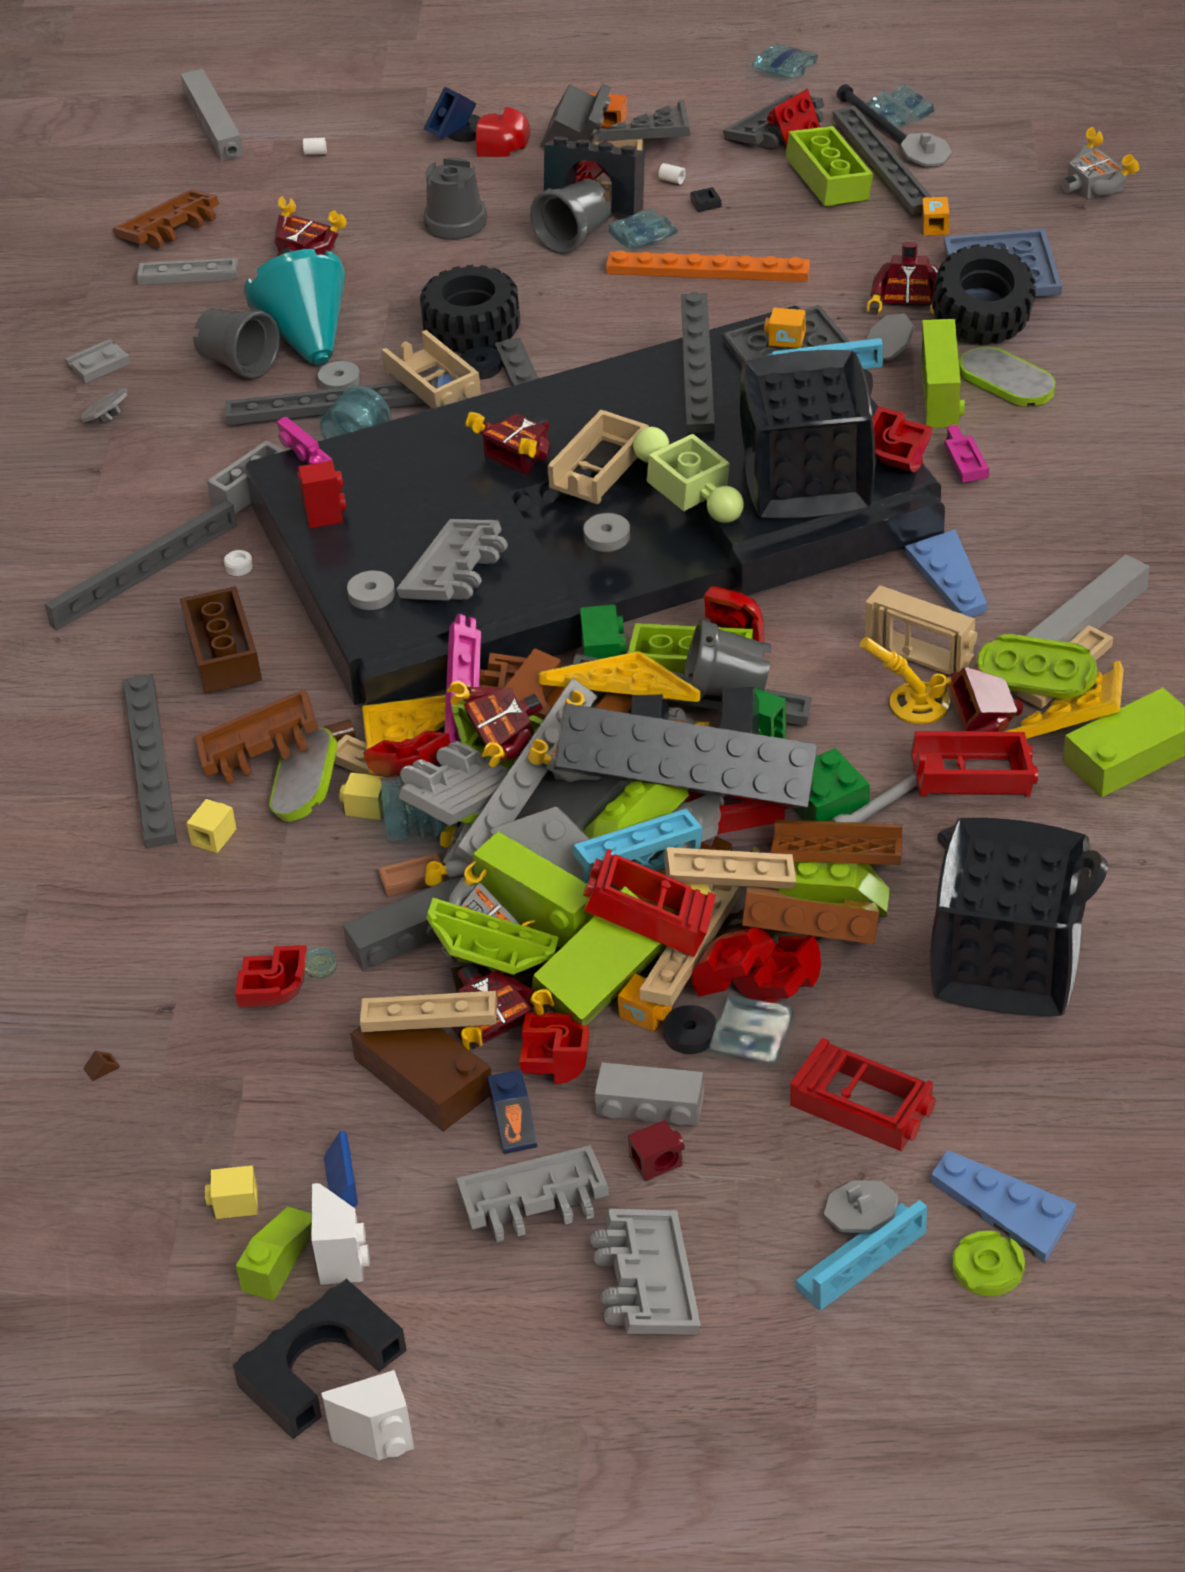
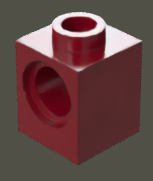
M666 1120L628 1135L629 1157L644 1181L682 1166V1150L685 1149L683 1139L677 1130L672 1131Z

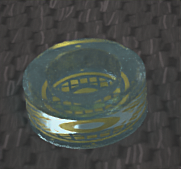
M316 947L307 952L305 967L307 975L312 978L321 979L335 972L337 968L336 957L331 949Z

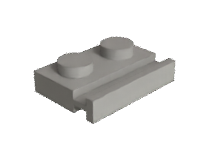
M108 339L67 357L66 363L67 367L72 368L73 373L86 384L129 365L130 359L125 351L117 344H113L111 339Z

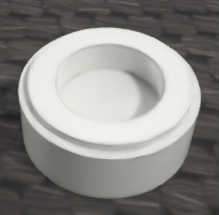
M236 550L227 554L224 558L225 571L233 576H241L250 572L253 568L250 553Z

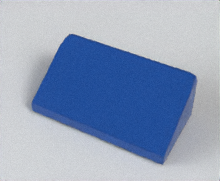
M340 1131L324 1156L328 1190L352 1207H355L358 1204L349 1142L347 1133Z

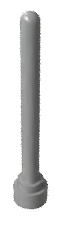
M915 773L852 814H839L829 822H863L917 786Z

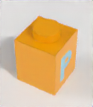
M928 197L922 199L924 236L949 235L948 197Z
M773 307L771 317L766 318L764 325V334H768L769 346L801 348L806 333V310Z
M634 974L618 994L619 1018L654 1032L672 1011V1006L658 1005L640 1000V988L646 978Z

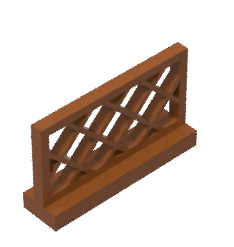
M775 820V834L771 853L793 854V861L901 865L903 824Z

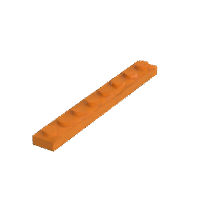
M625 251L609 252L606 264V273L611 275L808 282L810 259H802L800 257L776 258L774 256L751 257L748 255L726 256L723 254L701 255L697 253L689 255L671 252L665 254Z

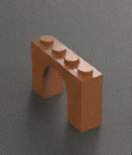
M534 649L504 689L511 688L519 701L535 693L543 710L534 714V716L544 720L552 708L545 699L555 686L539 684L538 673L561 668V659ZM607 692L594 708L631 714L632 696L639 695Z
M747 886L742 925L875 945L879 909L876 903L850 899H843V903L819 902L786 896L779 893V889Z

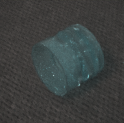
M361 385L351 386L344 391L336 403L323 415L320 422L321 433L324 439L388 422L391 421V411L381 395L371 388Z
M401 776L381 778L382 804L388 842L408 840L410 826L416 825L420 838H425L424 824L430 823L433 837L441 835L442 821L399 798L401 787L405 786Z

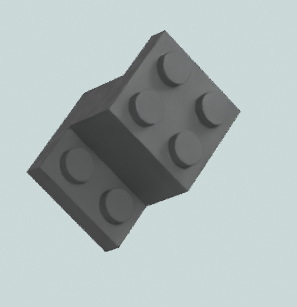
M569 84L553 112L540 146L544 147V144L558 136L567 137L568 141L576 142V140L585 139L592 142L596 131L599 130L604 120L603 113L606 112L611 102V98L608 97L611 87L602 84L596 96H593Z

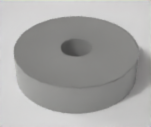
M348 361L328 363L318 372L319 386L322 390L359 386L361 382L360 370L357 365Z
M614 513L595 515L588 519L584 525L585 543L597 551L610 552L624 547L630 540L629 522L621 515Z
M381 571L361 572L351 578L347 585L350 603L362 610L383 608L390 604L395 597L392 577Z

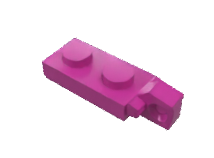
M283 417L277 421L280 431L278 434L280 442L285 448L292 449L301 461L314 464L332 460L319 448L316 440L288 417Z
M957 424L947 426V437L944 440V446L961 482L989 478V468L972 435L963 437Z

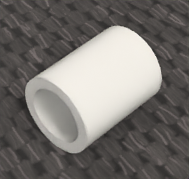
M325 137L304 138V155L326 154Z
M663 163L659 169L658 177L659 180L681 185L685 179L686 171L685 168Z

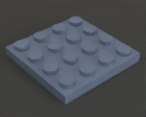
M1045 228L944 236V248L947 257L953 252L957 253L958 249L963 247L969 249L971 245L980 244V247H986L987 244H990L998 249L1003 247L1008 249V253L1012 255L1014 253L1021 258V262H1025L1029 266L1030 272L1033 273L1035 278V297L1062 295L1061 280ZM984 288L965 290L970 296L983 301L1003 299L997 293Z

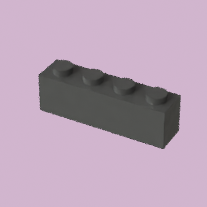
M456 876L343 924L346 947L361 969L364 971L431 941L438 940L439 938L426 919L432 898L448 902L450 894L461 878Z

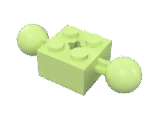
M646 427L637 433L633 442V448L637 457L648 463L647 482L681 510L685 511L707 500V510L710 516L718 522L729 523L741 515L744 507L742 495L735 488L728 486L730 463L694 434L669 445L667 435L659 428Z

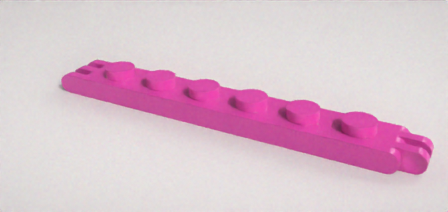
M457 614L455 622H452L449 627L445 733H449L450 743L454 741L460 742L452 712L453 704L450 702V699L456 693L447 692V689L454 681H461L465 685L479 687L481 631L476 629L475 618L468 617L465 624L466 617L462 614Z

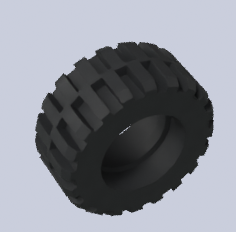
M980 244L971 245L969 249L967 247L958 249L957 253L953 252L946 257V260L939 267L933 291L932 308L935 311L936 319H955L956 338H964L966 342L971 344L974 342H981V345H989L990 342L998 344L1004 342L1005 338L1009 340L1015 337L1017 332H1021L1025 328L1026 322L1029 321L1036 294L1034 275L1030 272L1029 266L1025 262H1021V258L1014 253L1012 255L1008 253V249L1003 247L998 249L990 244H987L986 247H980ZM984 288L997 293L1003 299L983 301L970 296L965 290Z
M466 265V267L461 268L459 266L452 267V270H444L439 273V276H433L422 289L420 305L423 330H427L453 352L459 351L460 354H463L466 350L474 347H490L495 349V343L511 339L519 328L520 311L517 286L506 273H502L499 269H489L484 265H480V267H474V265Z

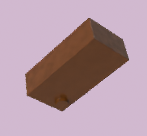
M236 586L180 598L186 631L204 693L217 692L226 688L261 681L262 677L257 651Z
M358 1027L350 1033L355 1060L443 1132L490 1097L488 1076L491 1075V1067L442 1028L361 1032V1027Z

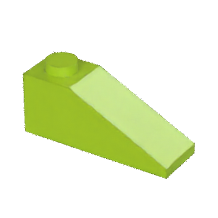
M287 1206L252 1237L236 1264L242 1292L271 1301L275 1300L312 1235V1213Z

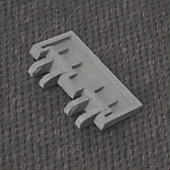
M450 519L396 590L399 597L403 599L427 600L469 599L474 592L472 587L477 588L482 581L480 575L472 571L477 563L492 564L497 562L500 556L499 553H503L508 546L506 539L498 536L502 530L499 521Z
M458 741L450 743L449 747H442L436 753L437 761H439L441 767L421 759L415 761L413 766L404 767L400 772L401 779L407 785L401 787L399 798L449 826L482 809L509 771L508 768L499 763L496 767H491L489 765L491 759L482 757L479 751Z
M591 1145L456 1178L458 1191L471 1229L486 1226L485 1216H488L496 1242L504 1240L502 1224L512 1222L517 1236L526 1235L524 1222L519 1210L521 1207H523L526 1216L555 1209L554 1199H556L559 1212L566 1225L573 1223L572 1206L580 1205L586 1219L594 1218L592 1202L587 1191H592L594 1199L609 1196L608 1184Z
M608 1209L606 1215L607 1230L595 1231L590 1236L591 1245L599 1248L593 1256L596 1265L615 1267L618 1287H609L601 1293L603 1305L610 1306L604 1312L606 1324L625 1326L627 1334L698 1335L701 1324L677 1210Z

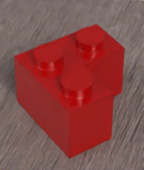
M332 460L298 466L299 472L297 474L300 493L309 528L342 523V511L347 510L344 493H342L344 486L341 471H335Z

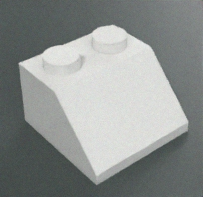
M320 1183L312 1184V1245L320 1285L338 1284L346 1278L350 1282L363 1281V1267L370 1265L368 1245H364L366 1244L364 1223L357 1222L354 1207Z
M395 1370L321 1393L332 1442L378 1461L388 1457H398L414 1449L408 1409Z

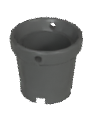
M461 158L443 159L444 165L436 166V162H434L426 170L427 206L425 207L423 218L426 230L432 235L444 239H461L480 232L486 225L487 212L484 202L480 199L474 165L471 168L470 162Z
M584 179L561 189L549 188L536 196L530 207V220L540 242L549 250L559 254L570 253L577 249L584 242L585 237L606 223L611 215L610 200L606 202L602 195L606 193L605 189L594 180Z
M211 308L201 314L196 322L195 328L200 329L199 338L194 337V345L198 354L203 358L230 367L242 377L249 379L261 377L270 369L276 359L280 333L276 321L266 312L256 309L239 312Z
M699 620L688 651L684 681L700 691V699L705 695L723 697V689L754 687L764 691L770 662L764 661L763 656L764 652L771 653V644L718 629L717 624Z

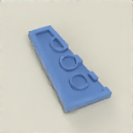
M955 529L905 546V556L952 611L969 617L987 612L986 599Z
M949 1150L946 1151L931 1176L932 1184L963 1206L973 1207L982 1214L981 1218L992 1226L997 1224L1008 1232L1009 1237L1015 1240L1018 1245L1022 1246L1025 1244L1035 1251V1257L1044 1263L1049 1258L1076 1213V1203Z

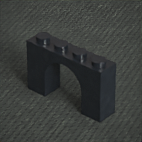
M562 136L554 137L553 140L544 144V191L549 188L561 189L576 183V172L580 162L589 160L601 165L610 177L612 186L611 212L635 215L643 210L645 151L636 150L635 146L630 145L622 146L621 148L613 147L612 143L607 142L599 143L598 145L591 144L590 140L585 139L576 140V142L568 141L567 137Z
M754 687L723 689L722 721L719 728L759 735V699ZM662 694L632 696L631 714L669 720V707Z
M347 1278L336 1287L328 1289L323 1297L310 1307L302 1309L289 1323L281 1329L273 1331L264 1342L252 1351L244 1353L233 1364L238 1387L292 1439H295L322 1417L318 1395L291 1371L294 1362L301 1353L320 1343H341L354 1349L372 1367L380 1372L407 1351L403 1328Z

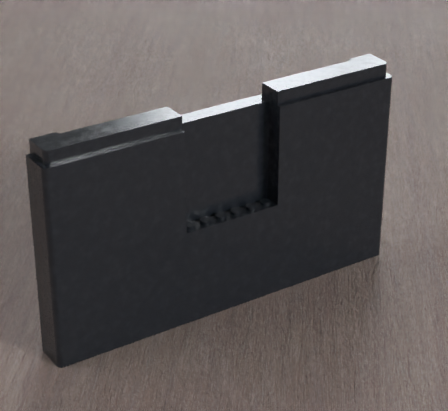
M791 306L785 308L801 310L798 306ZM772 312L709 330L715 432L687 433L682 337L318 441L319 448L332 459L335 471H341L344 486L342 493H344L347 510L342 511V523L309 528L297 474L299 472L298 466L309 465V463L301 461L292 449L251 460L245 466L251 505L354 705L362 703L363 706L410 700L446 689L449 627L452 622H455L457 614L465 615V624L468 617L475 618L476 629L481 631L480 670L488 669L490 653L528 658L531 652L537 649L553 656L582 647L581 607L615 604L617 616H623V622H627L704 598L705 593L712 586L726 589L737 588L739 592L750 595L899 548H903L905 551V546L944 533L945 506L941 502V485L924 463L914 473L887 466L875 460L871 505L866 508L807 518H761L757 515L747 484L741 431L740 379L742 366L723 343L722 334L763 322L766 318L771 317ZM870 397L873 418L878 406ZM600 410H604L649 425V427L661 429L667 435L669 445L694 434L730 463L728 486L740 492L744 501V507L741 515L729 523L718 522L710 516L707 510V500L683 511L647 482L648 463L639 458L601 497V502L595 504L549 488L548 465ZM469 412L482 415L485 418L484 421L491 424L502 422L514 414L522 415L532 421L538 416L545 417L550 425L547 430V439L550 447L546 461H537L529 472L524 475L485 456L483 436L475 433L472 428L465 426ZM602 440L583 461L603 468L622 446ZM579 465L573 470V472L590 478H594L599 473L591 469L583 470ZM602 513L621 515L629 522L630 540L624 547L615 551L602 552L594 550L584 540V525L586 521ZM450 519L499 521L502 530L498 536L504 537L508 546L503 553H499L500 556L497 562L492 564L477 563L472 571L480 575L482 581L477 588L472 587L474 592L469 599L427 600L403 599L399 597L396 590ZM373 570L390 575L395 587V597L390 604L376 610H362L350 603L347 585L355 575Z

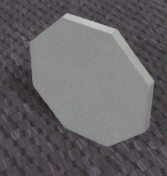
M927 132L909 134L900 145L906 159L924 167L944 165L952 154L946 140Z
M905 313L886 315L870 329L867 340L881 338L883 343V360H892L909 346L915 326Z
M126 387L112 391L93 403L81 414L82 422L84 423L98 417L103 422L112 420L107 411H110L112 415L120 413L117 404L127 396Z
M852 1180L829 1194L824 1217L841 1233H872L894 1219L899 1197L882 1181Z

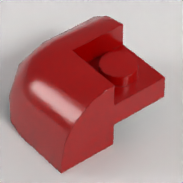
M505 107L503 115L495 113L482 115V118L478 119L476 131L477 157L510 156L509 152L519 148L525 149L531 132L527 118L518 110Z
M878 406L872 418L875 437V460L887 466L915 473L923 463L922 455L933 434L932 426L906 420L905 413Z
M718 586L710 587L704 595L705 618L710 619L711 623L717 624L721 628L753 629V640L764 642V620L761 609L756 601L741 592Z
M426 730L415 738L405 739L402 742L382 740L363 752L364 759L368 768L373 773L401 779V769L409 765L413 766V763L417 760L422 759L435 766L440 765L439 761H437L436 753L442 747H449V733Z
M756 927L726 933L712 941L692 972V983L698 997L726 991L733 978L748 975L752 967L765 965L776 945L770 935L765 930Z
M788 935L779 937L777 940L778 944L775 945L765 965L752 967L748 975L735 977L732 979V982L750 1001L768 1008H772L779 998L787 999L795 995L799 987H814L821 970V951L814 936Z
M307 945L274 946L272 956H243L242 970L238 971L235 991L238 1006L240 1008L275 1007L293 999L299 993L304 983Z
M525 1014L522 1030L523 1045L519 1061L522 1073H532L534 1075L554 1073L555 1085L568 1083L577 1078L586 1065L590 1040L588 1025L583 1026L573 1021L571 1014Z

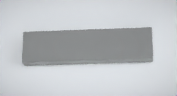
M238 258L139 263L137 282L138 285L237 280Z

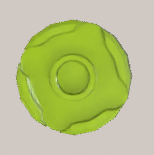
M977 1231L965 1236L959 1242L956 1250L954 1249L952 1255L953 1275L959 1284L971 1293L985 1297L1000 1296L1012 1291L1021 1282L1025 1271L1024 1253L1018 1243L1010 1237L1008 1240L1005 1237H1001L999 1232Z

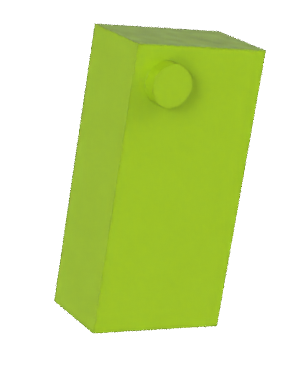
M834 126L789 131L786 159L824 206L869 200L873 173Z
M955 319L923 320L921 364L926 425L932 426V428H942L957 424L959 427V416L965 415V402L960 400L961 381Z
M635 623L628 653L640 651L667 670L684 674L688 651L696 626ZM718 627L720 630L753 639V629Z
M1162 687L1120 708L1118 713L1101 717L1066 734L1063 763L1097 794L1104 797L1185 756V706Z
M498 831L473 853V862L476 861L474 865L475 876H480L484 869L487 870L486 876L480 882L475 883L476 886L481 883L518 923L523 924L527 921L535 920L529 928L558 936V947L562 948L595 916L584 911L588 897L583 896V892L587 883Z
M626 886L621 890V892L639 899ZM595 915L533 975L532 989L536 991L540 989L549 990L554 1002L553 1008L558 1013L571 1014L573 1021L585 1026L622 991L634 974L639 975L667 946Z

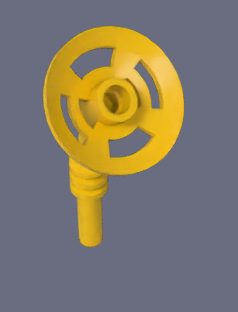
M864 637L861 640V648L881 660L884 667L896 675L900 674L907 682L897 687L890 696V709L897 718L911 724H929L940 720L947 714L950 708V698L947 692L942 697L941 704L936 702L935 697L931 695L932 688L930 687V682L921 681L908 666L905 658L895 651L889 652L869 637ZM899 695H905L906 704L903 707L897 701ZM932 710V712L923 713V714L912 713L913 711H916V712H924V711Z

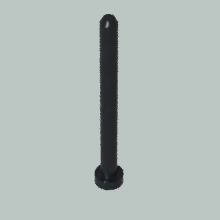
M848 84L839 87L836 94L839 100L842 102L848 101L853 106L855 105L860 112L898 142L902 143L907 135L853 94L852 87Z

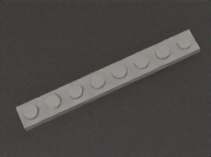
M574 678L565 687L453 851L471 864L473 862V853L493 836L490 832L492 828L515 820L548 771L545 763L540 765L532 764L528 759V753L530 748H532L533 741L536 739L547 743V754L557 742L565 699L568 698L573 702L571 695L572 691L576 690L584 696L583 706L591 707L597 698V695Z

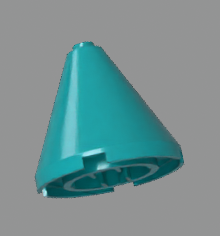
M302 249L277 256L256 269L258 276L252 282L251 279H247L244 285V295L250 309L270 314L277 323L280 337L309 363L320 366L326 364L333 355L346 273L342 261L336 254L326 251V256L316 255L314 249Z

